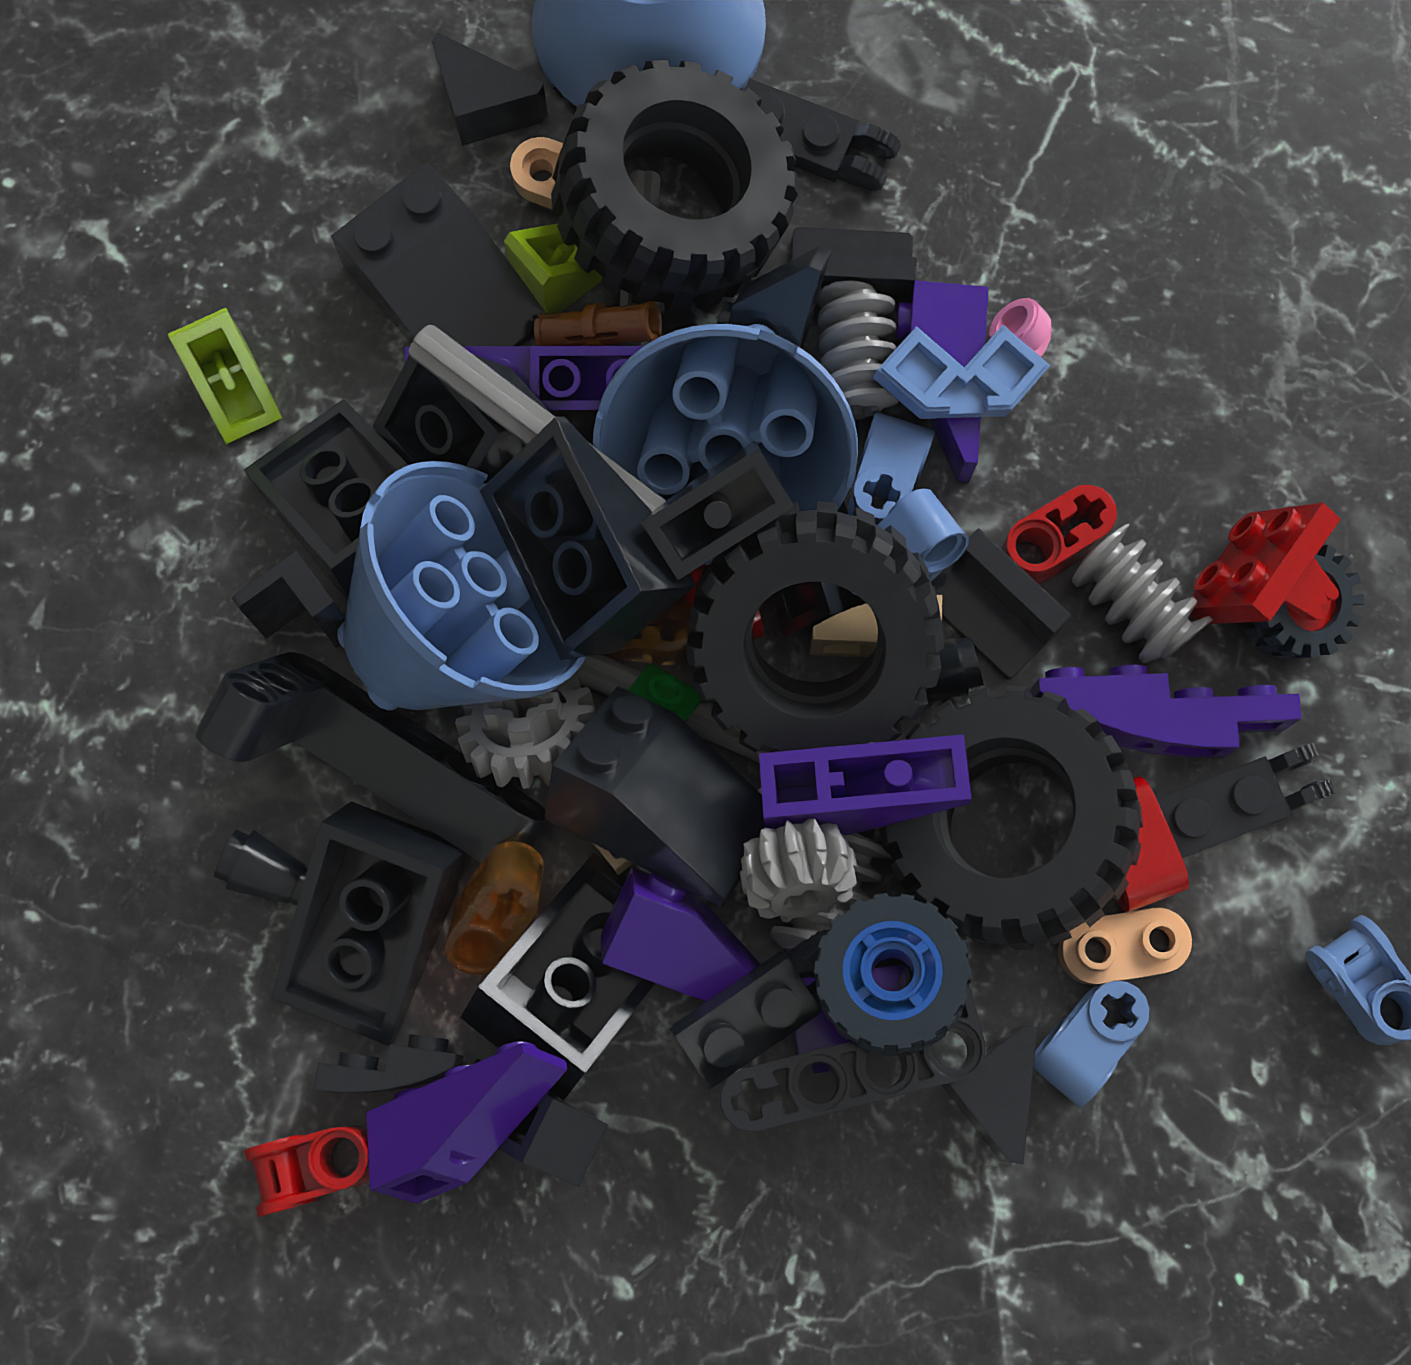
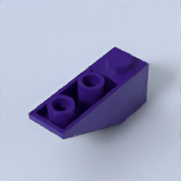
M513 1042L505 1044L496 1050V1055L473 1065L451 1068L444 1073V1078L422 1088L400 1091L394 1095L392 1101L366 1112L370 1190L418 1204L468 1183L567 1071L566 1060L541 1051L532 1043Z

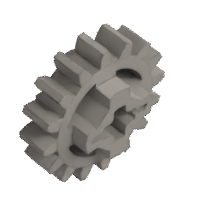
M574 673L562 685L543 695L462 705L466 716L457 718L455 724L460 736L458 741L466 763L472 762L476 775L479 778H483L493 772L497 786L504 787L512 777H519L523 789L530 788L533 777L543 774L544 778L550 782L553 763L591 719L596 710L589 687L581 688L578 675Z

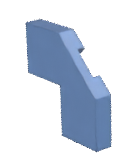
M1002 325L964 368L916 326L877 369L872 378L919 419L1005 417L1051 365L1007 327Z

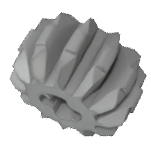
M809 818L802 824H792L787 820L783 827L762 829L760 838L751 839L744 844V856L741 858L742 871H740L743 892L747 894L749 906L757 908L760 917L770 919L780 916L782 922H789L797 917H805L810 921L812 915L820 912L832 913L835 911L836 904L845 903L853 897L852 887L857 884L855 876L857 864L854 850L849 848L847 836L840 834L837 824L825 823L818 825L816 820Z

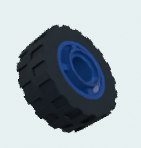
M888 893L874 895V899L862 902L860 899L849 905L850 910L842 916L838 914L832 920L826 936L822 935L818 945L814 975L817 994L827 1019L833 1023L837 1032L846 1040H852L858 1044V1048L870 1053L871 1050L884 1052L885 1056H897L898 1053L909 1051L913 1054L924 1050V1047L932 1042L936 1044L946 1036L947 1031L958 1021L969 994L971 982V966H969L968 960L969 951L965 940L962 941L957 933L958 927L950 918L946 920L938 913V907L928 901L926 904L918 902L911 895L901 894V897H888ZM889 958L905 962L912 971V981L907 987L899 991H887L880 988L872 977V972L879 962Z

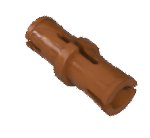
M654 301L607 307L603 302L588 303L583 310L551 314L540 313L538 315L539 318H536L534 322V337L537 346H612L633 342H652L660 337L662 332L660 310Z

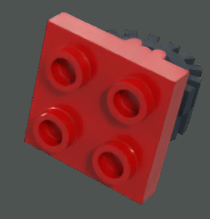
M1324 502L1246 514L1230 530L1228 535L1230 543L1219 559L1208 565L1197 577L1194 583L1196 591L1192 596L1197 600V603L1190 616L1195 620L1211 616L1213 620L1209 624L1251 622V624L1242 629L1246 637L1260 638L1255 647L1262 652H1273L1272 656L1314 658L1320 657V655H1331L1339 651L1336 644H1347L1353 637L1345 627H1358L1362 619L1361 615L1352 613L1353 606L1364 605V594H1353L1351 586L1362 583L1358 572H1344L1352 562L1346 555L1334 556L1336 548L1330 545H1323L1341 518Z

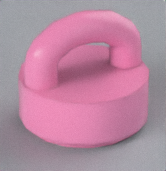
M1030 298L1017 299L1002 308L990 325L988 340L1004 325L1042 357L1051 340L1052 327L1048 313L1035 300Z

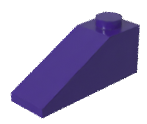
M915 280L909 302L898 303L895 339L905 340L917 326L965 368L985 345L989 287ZM981 417L930 419L957 482L969 483L978 464Z
M964 734L759 754L763 815L766 828L777 829L783 827L787 820L792 824H802L809 818L816 820L818 825L825 823L837 824L840 834L847 836L971 804Z
M635 867L631 868L601 933L603 964L705 1002L761 965L697 894L652 872L648 873Z

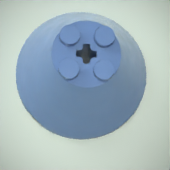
M535 0L533 5L532 35L540 68L551 87H556L566 99L576 106V110L579 105L584 104L588 92L600 81H611L615 71L629 65H636L640 72L643 70L646 61L668 60L669 67H679L681 61L701 64L700 71L715 75L716 70H720L732 76L731 84L743 91L749 79H752L756 72L765 41L766 19L763 0Z
M733 324L692 326L661 336L645 345L633 354L611 379L603 394L593 431L594 447L666 501L698 476L753 441H756L792 502H798L799 511L817 510V501L837 502L838 511L849 489H852L858 458V438L855 421L850 406L834 378L810 354L788 340L775 335L773 330L767 326L760 324L750 326ZM713 559L706 562L705 565H710Z
M439 461L419 462L408 465L390 475L374 491L365 507L345 621L338 628L337 637L339 643L345 649L355 673L367 686L370 699L382 709L389 711L401 707L410 710H425L539 696L553 691L567 681L580 668L586 658L560 660L480 493V490L486 485L483 482L487 479V474L460 464Z

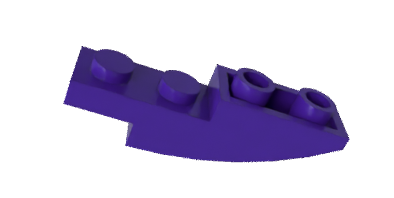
M644 346L462 347L474 355L512 368L548 410H598L603 394L619 368ZM404 347L405 362L410 355V347Z
M1144 665L1113 667L1108 670L1109 675L1084 676V669L1078 667L1055 668L1046 671L1045 678H1039L1029 690L1032 697L1042 698V695L1049 691L1066 698L1071 709L1075 711L1082 708L1099 721L1102 731L1107 736L1112 735L1120 747L1151 754L1183 758L1223 759L1240 747L1238 733L1284 731L1302 719L1299 694H1277V688L1274 685L1243 687L1237 690V696L1214 697L1212 688H1186L1175 691L1174 698H1170L1168 673L1148 674L1147 666Z

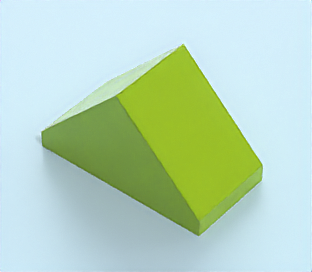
M558 224L509 232L504 240L507 259L546 313H560L602 281L603 277L594 269L588 274L576 262L574 257L578 248L575 244L569 247L564 244L557 228Z
M223 308L168 334L226 444L282 419L251 351L227 308Z

